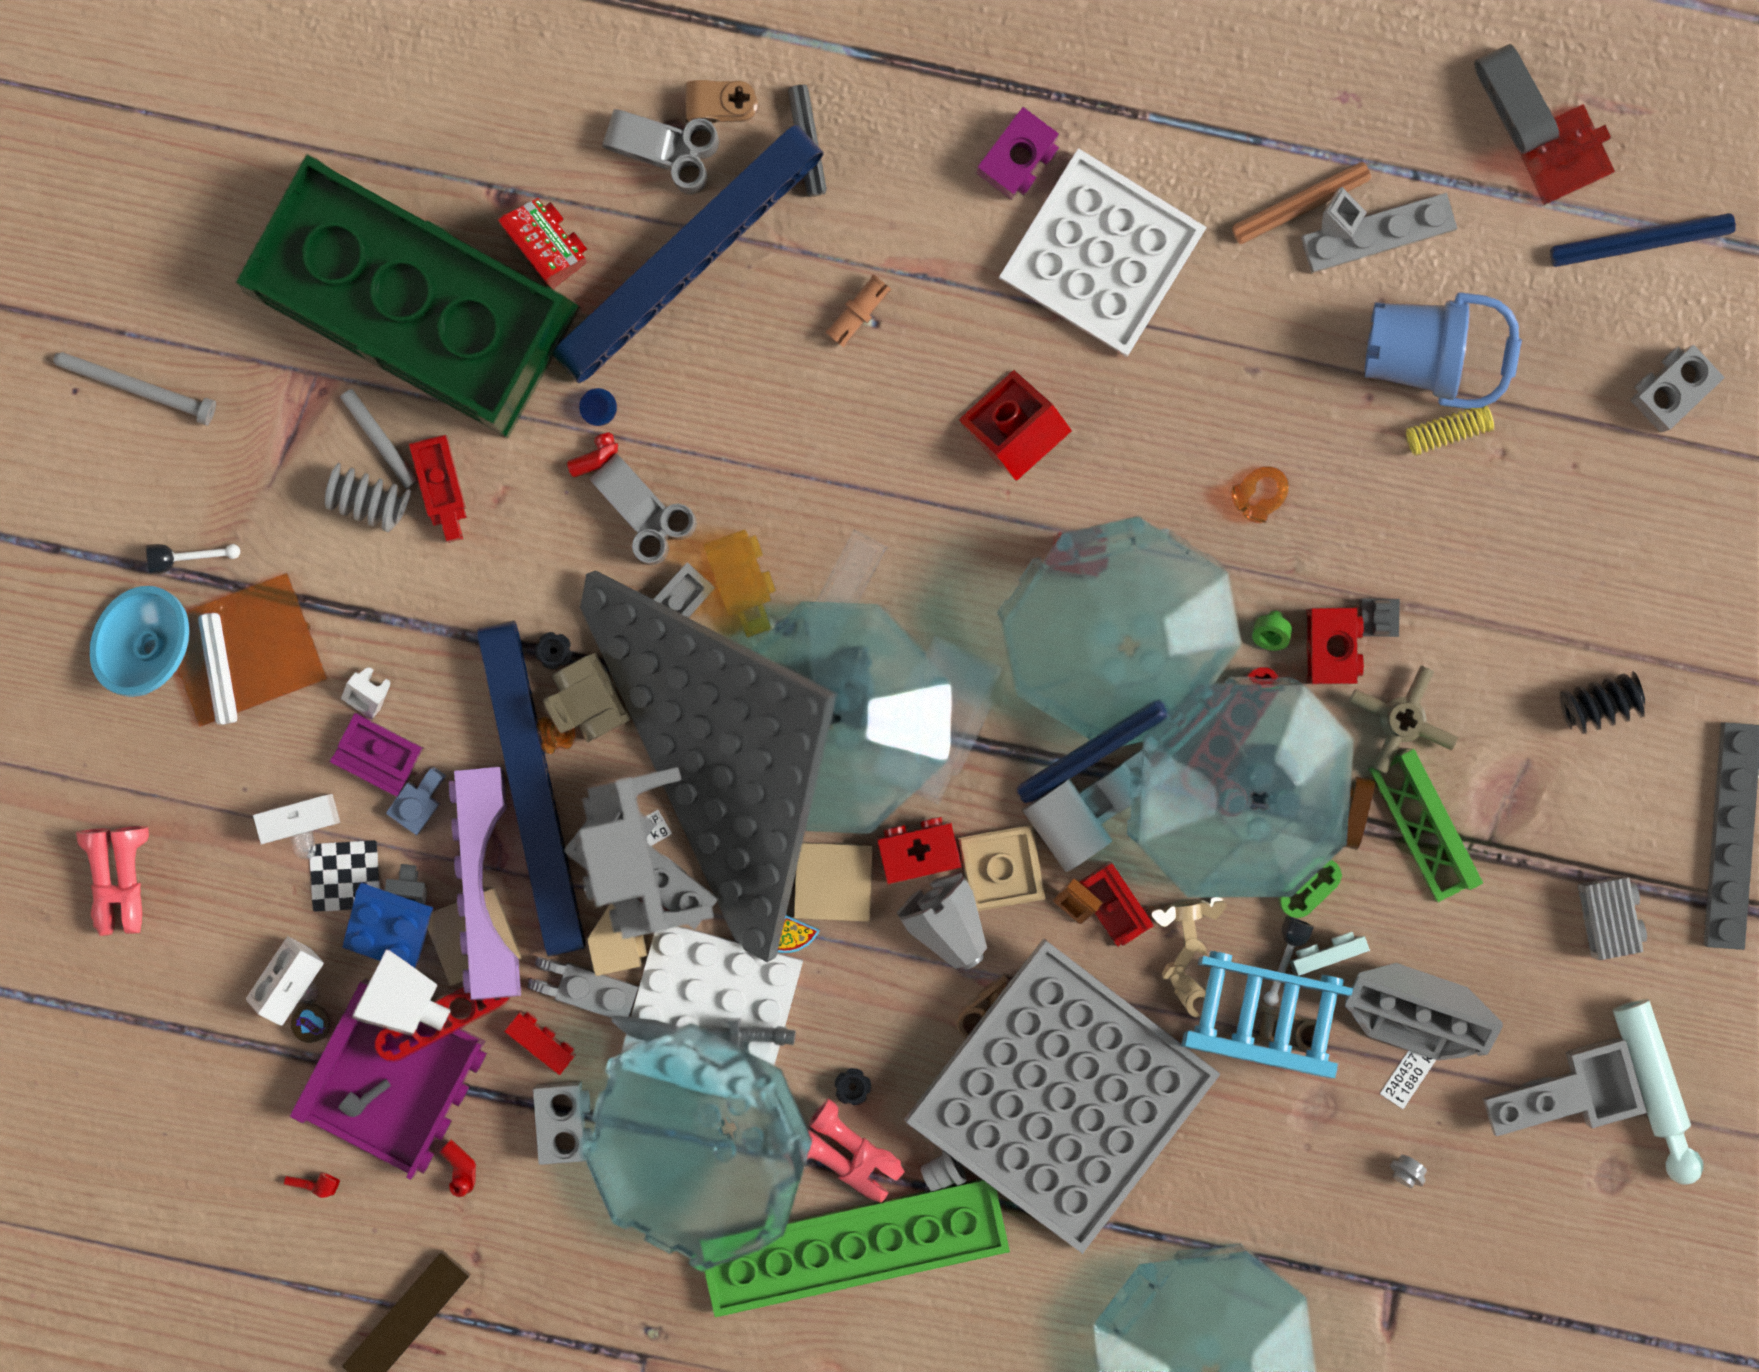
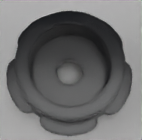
M545 633L540 637V643L535 646V656L538 660L542 661L544 667L557 669L559 665H566L570 661L572 652L569 647L571 643L563 634ZM552 647L557 648L556 654H551L550 649Z
M850 1068L846 1073L841 1072L836 1077L834 1086L837 1088L836 1096L839 1101L844 1104L851 1103L852 1105H860L866 1101L867 1093L871 1092V1081L867 1076L863 1075L862 1070ZM851 1083L856 1085L855 1090L849 1089Z

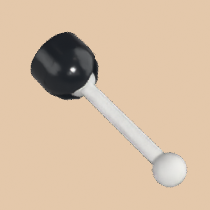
M150 544L146 546L147 565L150 575L166 573L171 569L175 561L221 556L236 559L240 555V548L235 544H230L225 549L174 553L171 548L163 544Z
M1285 917L1281 931L1287 947L1277 972H1286L1294 947L1301 946L1310 939L1314 929L1313 925L1294 917ZM1274 981L1271 990L1265 994L1264 1001L1267 1005L1274 1006L1278 1003L1279 996L1277 993L1281 983Z

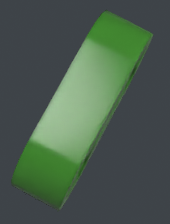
M1323 857L1311 861L1280 892L1278 901L1282 911L1294 918H1302L1310 914L1340 884L1342 873L1339 865L1333 860ZM1318 866L1322 868L1330 866L1332 868L1329 873L1332 879L1330 883L1321 881L1313 888L1310 884L1318 877V873L1315 871ZM1307 888L1309 892L1302 899L1305 906L1301 910L1297 907H1293L1290 910L1288 905L1291 900L1288 895L1291 892L1300 894Z

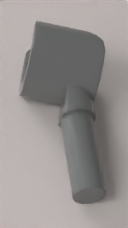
M385 1078L366 1092L361 1099L353 1092H350L339 1105V1109L349 1117H356L372 1102L371 1100L391 1085Z

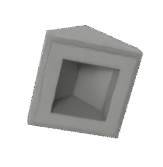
M1343 187L1337 189L1323 213L1321 234L1350 239L1367 212Z

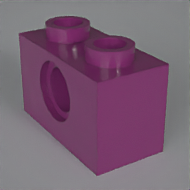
M1022 107L979 164L976 174L1011 200L1018 192L1024 196L1037 179L1032 174L1040 162L1046 166L1060 148L1054 144L1059 133ZM1017 147L1025 148L1030 153L1031 160L1023 165L1016 164L1010 157L1011 150Z

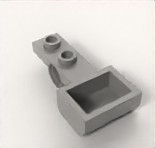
M1155 739L1081 792L1068 779L1029 804L1022 811L1065 872H1068L1112 842V838L1102 825L1105 821L1137 802L1148 791L1176 773L1178 768L1158 740Z
M623 812L620 813L617 821L625 819ZM640 812L646 837H648L656 824ZM595 819L587 820L581 829L593 827ZM578 831L564 849V852L588 870L587 862H579L574 843V839L581 838ZM648 844L662 905L670 911L692 909L709 904L713 907L718 900L716 896L687 875L676 863ZM701 921L689 923L688 925L695 930Z
M1622 1038L1608 1039L1569 1050L1565 1053L1571 1073L1555 1078L1547 1077L1532 1080L1522 1084L1520 1088L1483 1098L1493 1135L1497 1137L1580 1112L1583 1113L1586 1125L1591 1128L1647 1113L1626 1040Z

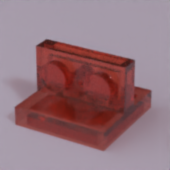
M1584 104L1554 117L1559 130V138L1526 154L1520 153L1544 206L1615 173L1603 146L1604 143L1611 139V135L1606 125L1595 129Z

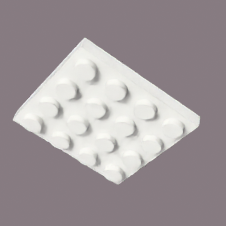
M1078 148L1005 266L999 279L1127 357L1207 227Z
M682 926L655 932L631 1017L658 1020L674 1026L694 1029L729 1028L730 1025L726 1022L728 1018H741V1027H785L803 960L777 953L776 958L765 962L744 950L740 943ZM626 1034L617 1067L763 1106L780 1045H775L773 1042L742 1041L745 1047L744 1050L731 1051L730 1042L655 1043L636 1039Z

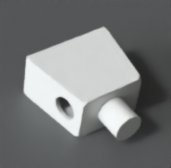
M386 949L353 1015V1019L412 1036L419 1021L441 1031L451 1010L430 1000L437 987L436 983Z

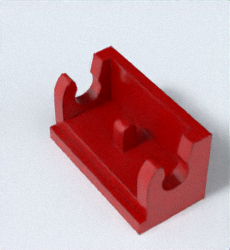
M1108 861L1078 881L1103 902L1095 914L1117 947L1126 945L1145 931L1154 927V924L1112 862Z

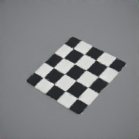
M375 840L322 843L309 846L314 912L352 910L356 891L361 883L380 889L377 842Z

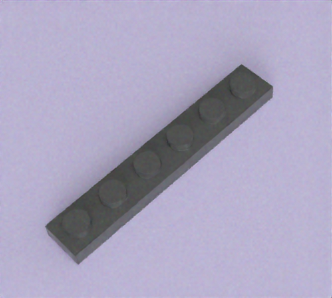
M1721 722L1703 945L1705 947L1745 950L1759 775V725Z

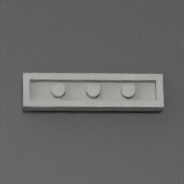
M1444 193L1364 217L1350 239L1321 234L1320 230L1303 235L1301 240L1312 274L1446 234L1458 228L1448 195Z

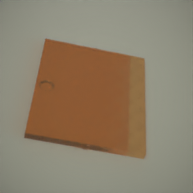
M288 573L186 611L189 622V640L185 655L177 668V675L182 679L199 727L215 722L198 623L200 615L208 613H218L220 615L237 713L328 679L310 632L311 626L306 622Z

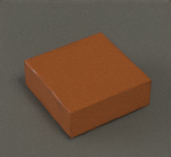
M1076 879L1071 880L1053 898L1054 903L1079 924H1082L1092 916L1103 903Z

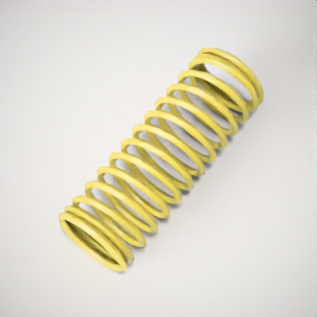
M1489 407L1465 409L1464 412L1452 413L1451 417L1446 415L1445 418L1440 417L1438 421L1433 419L1432 423L1427 421L1425 425L1421 423L1419 427L1414 425L1412 428L1410 426V428L1406 429V437L1412 453L1415 456L1422 453L1415 428L1419 432L1423 450L1426 453L1428 451V446L1422 433V426L1425 429L1429 447L1431 450H1434V442L1428 430V424L1432 428L1435 444L1440 449L1441 443L1434 427V422L1438 425L1443 445L1447 446V439L1441 426V420L1444 422L1448 441L1450 444H1453L1454 440L1447 424V418L1451 422L1454 438L1459 442L1460 436L1453 421V416L1457 419L1459 432L1463 440H1466V432L1472 438V429L1476 436L1479 435V429L1483 434L1486 431H1493L1494 422ZM1473 410L1476 412V418H1477L1478 426H1477L1476 420H1475V418H1474V416H1473V414H1472V411H1473ZM1466 412L1470 415L1471 426L1466 417ZM1460 414L1463 416L1465 429L1460 420Z

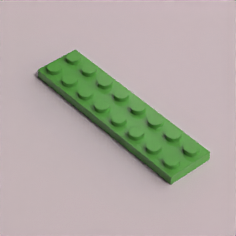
M983 1179L965 1182L961 1185L947 1186L936 1191L928 1190L887 1199L882 1203H869L699 1241L715 1318L1010 1252L997 1190Z

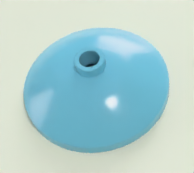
M140 586L122 593L105 608L92 633L90 663L97 680L106 689L121 696L136 697L158 689L169 680L179 667L189 640L188 617L181 602L173 594L159 587Z

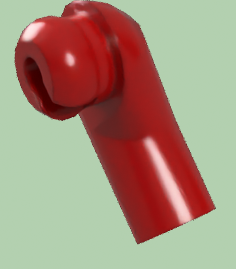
M451 1139L439 1154L453 1166L452 1182L449 1183L450 1192L456 1197H464L472 1192L476 1184V1163L472 1157Z

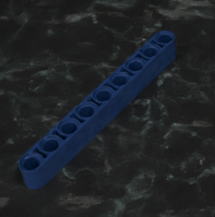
M794 125L786 130L555 348L552 354L553 357L577 383H582L589 379L809 173L822 159L824 152L799 125Z
M515 620L477 628L480 650L545 950L548 957L586 948L585 937L567 854L564 852L563 834L518 627Z

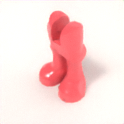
M148 826L123 827L112 831L110 828L77 831L78 845L87 853L93 884L91 885L93 904L91 918L93 920V927L97 930L99 936L112 935L115 926L113 905H121L122 925L125 934L140 933L142 925L141 883H137L135 857L137 848L147 842L149 838ZM111 841L115 855L118 886L112 885L110 879L109 847Z
M829 1098L826 1099L810 1119L809 1126L817 1132L829 1136L853 1153L852 1161L824 1142L807 1127L802 1130L787 1157L796 1163H802L809 1158L821 1162L839 1175V1180L849 1184L865 1197L882 1203L889 1192L869 1176L876 1167L883 1174L897 1181L905 1172L901 1166V1161L891 1152L875 1147L866 1138L862 1139L848 1128L838 1117L839 1107Z

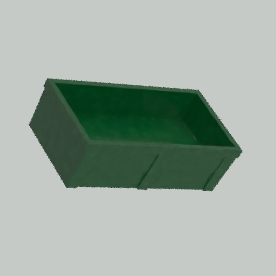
M308 154L304 157L236 280L244 294L506 438H509L549 366L553 358V351L562 342L581 308L561 293L529 279L455 238L434 223L422 220L344 177Z

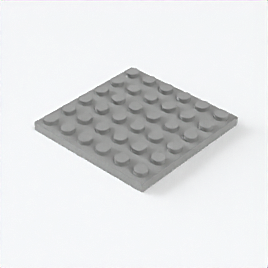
M1043 938L904 1120L1083 1254L1217 1080L1220 1073L1188 1048L1181 1047L1182 1044Z

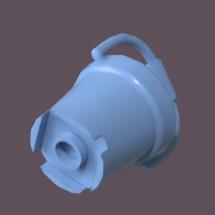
M1458 293L1455 296V300L1447 301L1445 305L1374 303L1371 318L1373 325H1371L1366 352L1365 378L1381 379L1431 390L1434 396L1439 397L1438 403L1441 406L1470 409L1482 408L1497 401L1508 389L1512 377L1516 376L1522 339L1519 338V324L1512 310L1500 300L1485 295ZM1468 303L1485 305L1496 309L1505 317L1509 326V337L1506 339L1500 373L1502 379L1491 394L1480 399L1456 398L1467 342L1469 324Z

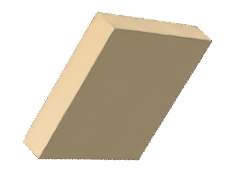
M1032 824L958 837L965 880L973 891L978 911L1045 899Z
M802 843L796 869L794 919L870 921L872 845Z
M495 888L484 891L486 907L495 929L506 946L518 959L522 958ZM456 902L433 911L428 925L429 934L450 986L462 982L463 970L469 969L468 954L462 955L460 946V932L466 931L465 916H459Z

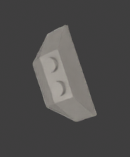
M1399 963L1360 972L1352 986V996H1347L1345 1000L1346 1008L1349 1012H1352L1355 1020L1367 1036L1438 1061L1464 1058L1474 1054L1478 1056L1488 1055L1503 1027V1022L1468 987Z

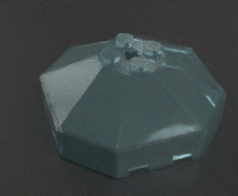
M1139 516L1062 533L1044 561H1042L1041 557L1032 559L1018 580L1020 584L1010 599L1005 600L997 612L1011 679L1017 696L1086 738L1093 739L1151 701L1161 700L1165 704L1169 713L1168 717L1125 745L1181 733L1241 646L1229 576L1221 562L1190 545L1187 540L1167 528L1160 530ZM1130 636L1133 642H1140V646L1134 648V655L1127 656L1125 651H1118V646L1124 644V638Z
M801 602L751 649L837 694L834 713L841 715V723H834L833 730H828L805 831L870 834L877 830L897 809L919 791L921 786L949 761L952 683L928 659L926 651L894 619L893 615L884 605Z
M1229 677L1224 681L1225 684H1199L1169 712L1165 720L1158 723L1143 738L1142 771L1136 766L1130 771L1129 798L1132 799L1131 819H1128L1127 835L1187 897H1292L1347 845L1354 739L1304 684L1291 677H1276V679ZM1255 791L1260 795L1265 791L1268 795L1264 799L1267 806L1264 809L1258 806L1253 810L1251 809L1250 805L1253 803V799L1250 796Z
M693 1023L655 1037L610 1058L605 1073L609 1075L607 1086L604 1091L599 1093L592 1120L596 1122L592 1137L586 1139L582 1154L612 1223L624 1230L632 1226L646 1234L644 1239L646 1242L668 1254L674 1251L690 1258L689 1265L701 1272L759 1251L782 1237L786 1230L813 1142L782 1069ZM724 1119L729 1124L734 1123L737 1129L733 1132L734 1138H732L730 1133L724 1134L722 1131V1127L725 1125Z
M1241 1243L1226 1245L1224 1248L1208 1250L1199 1248L1177 1251L1173 1257L1174 1260L1139 1264L1093 1323L1097 1354L1095 1357L1096 1372H1203L1201 1370L1203 1366L1212 1367L1214 1364L1220 1366L1218 1372H1316L1305 1295L1298 1287Z

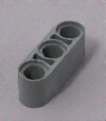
M1512 44L1499 48L1474 61L1475 70L1482 86L1521 154H1526L1559 138L1556 121L1519 53Z

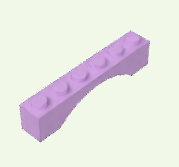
M500 767L454 771L455 780L449 781V796L451 803H457L458 818H452V835L454 841L460 842V856H455L454 865L456 878H462L463 894L457 895L459 916H465L466 931L460 932V946L462 955L468 954L469 969L463 970L465 993L471 992L472 1000L521 996L518 957L506 946L495 929L486 907L483 891V862L487 844L496 823L507 808L504 770Z

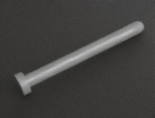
M64 352L56 353L53 362L58 367L197 416V422L200 424L209 425L214 416L216 401L205 398L200 402Z

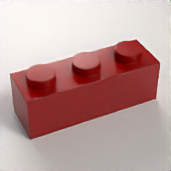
M520 1011L504 1032L560 1076L576 1056L573 1052L574 1047L566 1041L561 1043L555 1038L556 1033L549 1027L545 1026L542 1028L537 1024L536 1021L538 1019L528 1011L526 1013Z

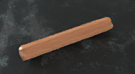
M1360 162L1235 224L1232 227L1233 235L1239 244L1246 243L1330 201L1340 187H1343L1348 192L1367 183L1371 179L1370 171L1364 162Z

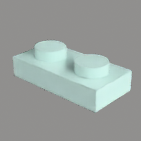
M1349 932L1332 938L1333 946L1319 950L1318 945L1315 944L1296 951L1298 958L1289 961L1294 975L1299 976L1370 951L1365 936L1355 938L1353 932Z

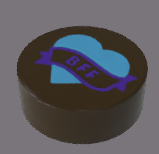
M307 1004L295 1011L291 1019L293 1034L296 1038L306 1043H313L322 1039L328 1033L331 1025L328 1012L317 1004Z

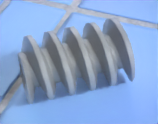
M338 463L333 469L326 487V509L332 511L339 504L340 514L347 516L353 510L354 519L357 521L363 520L368 514V525L375 527L382 520V530L390 532L402 518L411 495V490L407 489L402 497L399 498L397 497V485L393 484L387 492H384L382 479L379 478L371 487L369 486V474L365 473L359 481H355V469L350 468L342 476L340 475L341 463Z

